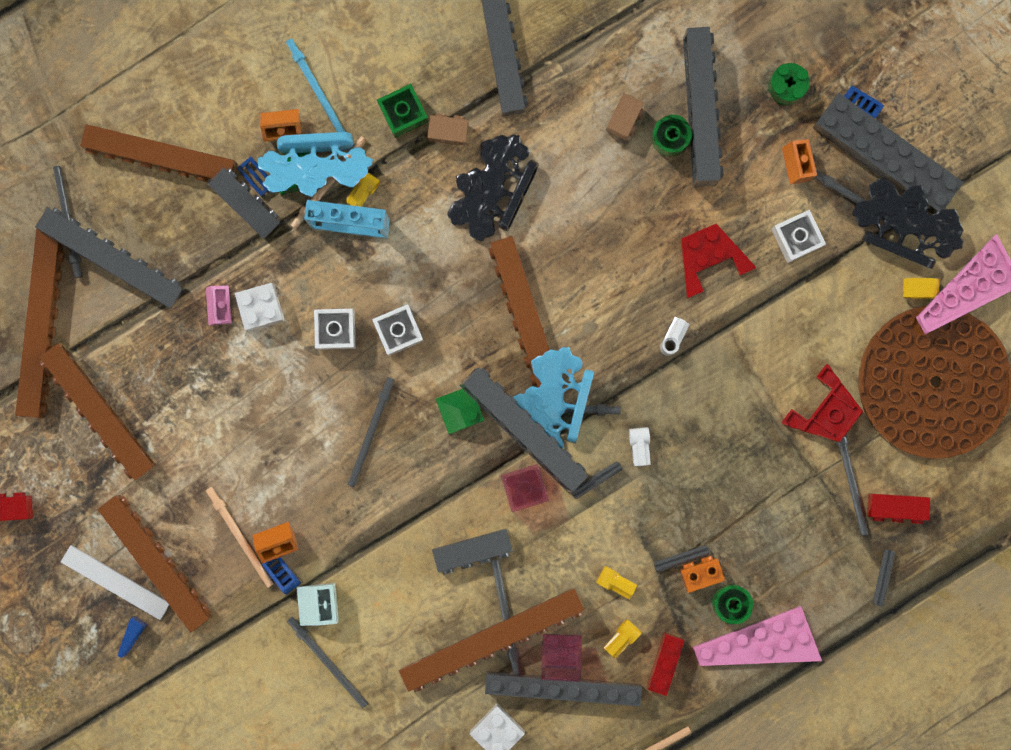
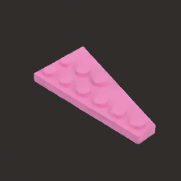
M997 234L982 247L916 317L924 334L1011 291V259Z
M801 606L693 646L700 666L822 661Z

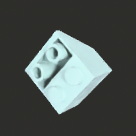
M335 583L297 587L300 626L328 625L339 622Z

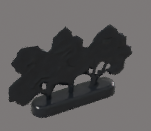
M513 134L510 137L500 135L494 139L481 142L480 155L485 162V169L475 168L470 170L468 174L456 175L457 188L464 192L465 197L454 201L447 215L454 226L468 223L470 236L476 240L483 241L484 238L494 235L493 219L499 215L502 216L499 228L507 232L509 231L538 170L539 163L530 160L524 171L520 172L518 162L525 160L530 153L528 147L521 143L520 135ZM514 156L518 158V159H517V162L514 161V159H513ZM508 160H511V162L514 164L512 169H515V171H512L508 168ZM511 176L519 179L514 192L504 188L505 180ZM505 195L511 197L505 211H502L497 205L498 201ZM491 210L494 211V213L490 215L488 214V211Z
M884 178L877 179L876 182L869 185V194L872 199L858 202L852 212L860 227L870 225L878 227V234L866 231L862 238L864 241L933 269L936 260L925 255L923 252L925 249L934 248L936 254L940 258L945 259L950 257L954 250L963 248L964 241L961 235L964 230L959 222L956 209H942L933 215L927 214L926 211L929 204L927 199L923 198L924 191L922 185L908 187L904 194L898 195L894 184ZM882 219L884 220L883 226L880 224ZM891 228L900 237L897 242L883 237V234ZM913 234L917 236L920 242L917 249L914 250L902 245L906 235ZM928 238H937L936 241H934L933 243L930 244L929 242H927V244H925Z

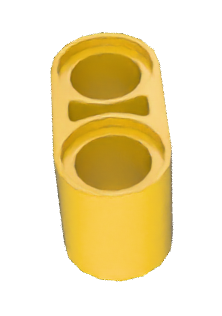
M938 278L903 279V298L934 299L940 293V279Z

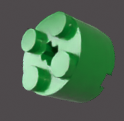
M795 63L780 65L768 82V91L773 100L784 106H790L800 101L809 89L808 71ZM786 82H790V85H792V86H791V87H787L788 84H787Z
M675 114L661 118L656 123L652 132L654 149L660 154L669 157L678 156L684 152L692 138V130L686 119ZM670 132L674 133L673 139L669 138Z
M726 584L718 588L714 593L712 608L715 615L725 623L741 624L748 620L752 614L753 599L750 593L741 586ZM731 600L736 601L734 603L735 608L728 607Z

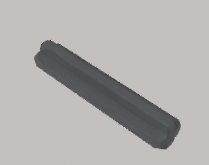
M619 462L613 463L580 484L571 494L575 499H578L622 471V466Z
M704 545L654 562V567L657 572L708 556L710 552L708 547Z
M884 550L873 598V604L877 606H883L895 557V552L892 550Z

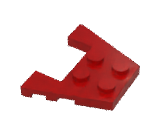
M717 223L681 238L687 299L704 291L697 277V272L729 258H732L739 276L756 269L755 265Z
M826 364L816 378L832 389L809 420L791 409L781 423L784 426L840 443L862 415L863 410L835 375L832 368Z

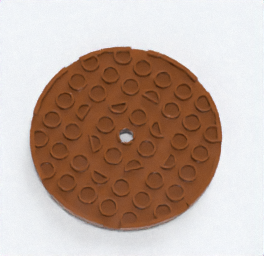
M926 306L917 307L890 319L869 341L861 359L858 375V389L862 407L874 429L887 442L903 452L933 459L965 454L988 440L996 432L997 427L1008 412L1011 403V368L1008 354L994 331L970 313L924 334L916 317ZM934 376L940 380L938 387L931 385L930 380Z

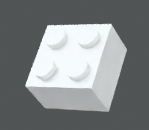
M810 210L775 225L771 229L787 263L826 245Z
M273 283L235 293L246 331L250 332L285 322L276 287Z
M408 304L372 319L388 356L424 342Z
M354 309L314 310L315 349H356Z
M498 703L470 730V735L485 750H510L525 734V730Z

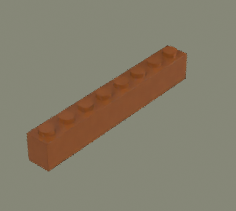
M88 124L85 125L80 145L86 150L85 153L96 156L97 153L104 154L105 158L115 160L116 157L121 158L122 162L128 164L138 162L141 163L142 167L152 169V166L158 167L159 171L165 173L175 171L178 172L179 176L189 178V175L195 176L196 180L202 182L211 180L222 167L226 170L230 168L234 173L237 167V162L232 159Z
M513 236L491 242V248L488 250L491 259H495L497 263L494 269L497 278L501 277L503 284L500 287L503 296L507 295L509 300L506 303L509 314L513 313L515 318L512 324L515 332L519 331L521 337L518 339L520 349H525L527 357H524L526 367H531L533 375H530L532 385L539 388L541 382L533 373L531 361L538 356H543L550 349Z
M57 343L39 357L41 359V366L44 370L51 372L54 376L52 380L58 387L62 386L65 390V397L70 402L73 401L76 404L78 414L82 418L86 417L89 421V428L94 433L97 432L100 435V442L105 448H110L113 452V459L118 464L121 463L124 466V472L129 479L137 480L156 465L62 343Z
M115 495L97 510L189 632L195 631L212 618L210 614L212 612L206 603L202 604L199 600V593L194 588L191 589L187 584V577L182 572L179 573L177 571L175 561L171 557L168 558L164 553L165 549L160 542L156 543L153 539V532L147 526H143L140 522L142 521L141 516L136 511L133 512L129 507L131 504L125 496Z

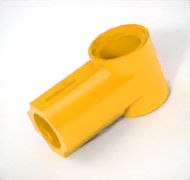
M369 173L366 174L355 185L345 203L351 206L362 207L369 195L375 192L380 184V180Z
M604 566L596 581L600 586L610 591L613 590L629 600L637 587L635 583L620 576L618 572L607 566Z
M626 619L603 648L616 659L629 644L631 645L635 642L642 632L630 620Z

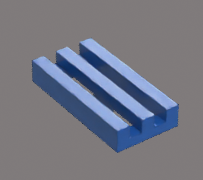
M250 156L236 169L263 198L269 190L263 185V181L248 164L251 162L265 179L268 175L259 169L256 161ZM244 167L261 184L264 190L261 191L242 170Z

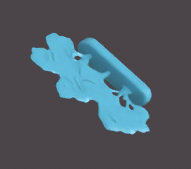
M348 132L299 134L279 137L277 139V149L287 155L268 151L263 157L258 158V167L270 173L263 182V185L270 192L286 191L293 184H296L301 193L312 197L318 188H322L327 183L326 178L331 176L342 185L354 187L361 178L368 174L367 167L372 165L373 159L366 157L365 150L360 147H355L348 153L342 152L343 150L350 149L354 144L353 136ZM332 151V154L325 158H320L316 155V152ZM311 152L309 155H305L303 157H298V155L296 154ZM336 154H339V156L343 155L346 161H340ZM288 157H291L290 162L287 161Z
M562 347L559 351L551 349L545 352L543 356L533 359L531 361L533 373L540 380L541 386L539 388L532 386L524 394L520 393L513 397L518 402L517 406L521 410L525 409L532 416L531 419L535 423L541 424L545 429L544 432L558 441V446L561 449L564 448V443L560 437V431L565 428L569 429L567 441L576 444L594 371L585 370L582 382L576 383L573 374L582 368L583 362L580 357L572 355L569 347ZM568 369L572 370L571 374L568 373ZM563 373H565L570 378L568 380L569 382H571L570 384L563 380ZM564 384L568 386L565 389L562 388ZM570 388L577 390L579 393L576 405L565 403L563 400L565 391ZM567 408L574 410L571 424H566L561 419V415ZM556 425L559 426V428L554 429L553 426Z

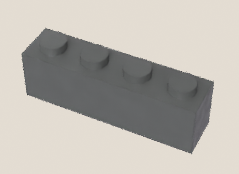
M222 167L207 184L264 239L280 223L277 220L279 216L272 209L268 211L263 206L265 202L258 195L253 197L249 193L251 188L245 182L240 184L235 179L237 175L230 168L226 170Z
M506 528L434 548L432 552L437 571L443 572L444 575L454 572V568L459 566L462 569L472 567V563L480 561V564L490 562L491 558L498 556L499 559L510 556L509 552H513Z

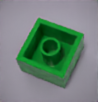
M411 83L377 99L380 110L394 138L429 122Z

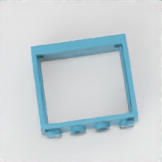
M307 200L304 220L312 229L388 239L390 219L386 210ZM316 221L322 222V225L316 226Z

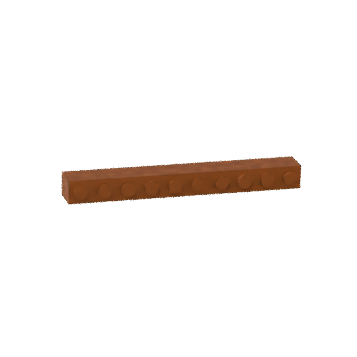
M36 229L15 416L44 418V415L47 413L46 396H48L50 386L47 384L48 376H51V372L44 370L40 364L41 359L39 357L53 347L52 339L56 335L54 321L58 317L56 303L60 299V289H58L59 281L62 280V270L60 268L65 254L62 251L63 244Z
M574 587L402 667L399 673L408 692L411 690L418 692L425 688L424 684L431 682L433 685L443 680L442 676L449 674V676L460 672L459 668L465 665L467 668L476 665V660L480 658L487 660L495 656V651L501 649L504 652L512 648L511 644L519 641V644L530 639L529 636L534 633L538 636L547 632V627L551 625L558 627L565 623L564 619L572 617V619L583 615L582 611L585 610V607Z

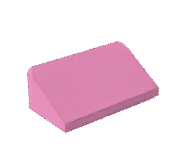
M229 285L206 287L208 324H231Z

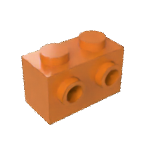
M299 109L261 113L260 128L263 142L276 141L279 137L285 135L302 134Z
M809 139L791 141L782 148L790 184L805 183L817 176Z
M289 522L252 535L255 551L262 564L299 550L295 533Z
M711 555L701 558L702 562L694 564V562L683 564V568L679 569L688 593L725 581L718 558H712Z

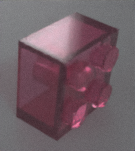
M538 464L500 475L512 512L549 501Z
M543 634L541 680L580 681L582 635Z

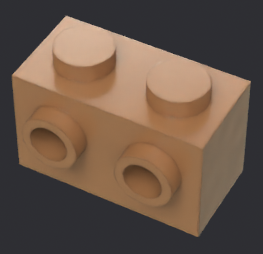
M623 93L606 131L624 140H627L628 136L632 137L637 128L634 126L636 119L641 120L645 111L642 108L644 102Z
M435 113V116L430 115L427 139L429 142L466 146L469 122L465 117L455 115L454 118L446 117L442 113Z

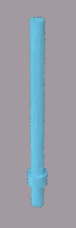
M293 39L287 40L286 44L293 54L294 62L300 66L337 132H345L306 64L304 54L298 50Z

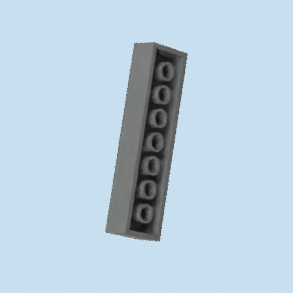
M710 27L687 28L683 36L688 121L692 130L690 150L693 187L716 186L721 177H723V166H720L719 163L720 158H722V147H718V139H721L720 127L717 128L719 108L716 109L715 106L716 101H718V90H714V82L717 81L716 70L713 71L715 51L712 52L711 49L712 44H714V33H710Z
M840 93L834 97L813 126L814 130L881 178L894 184L895 188L902 193L908 187L922 185L924 191L923 198H926L929 204L927 211L931 214L945 209L964 183Z

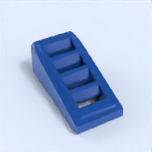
M851 86L844 95V97L849 99L853 93L856 94L852 100L854 104L860 97L862 101L858 107L861 109L865 102H867L868 106L864 110L866 113H868L871 107H874V111L871 114L868 113L873 118H876L884 107L882 103L854 86Z
M282 557L262 564L284 594H289L301 584V581ZM276 560L279 561V562H278L275 566H273L272 568L269 567V566H270L273 562H275ZM281 566H283V569L280 570L277 574L274 573ZM287 572L288 575L280 581L279 578Z
M136 616L131 617L118 652V657L120 658L127 656L147 626V623Z

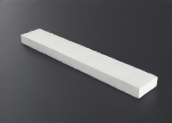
M70 545L61 560V563L159 620H162L170 606L164 598L73 545Z

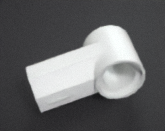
M674 317L664 340L660 344V351L664 355L671 356L678 351L679 345L690 325L689 323ZM666 342L673 343V351H668L665 348Z
M649 428L629 429L634 466L651 465Z

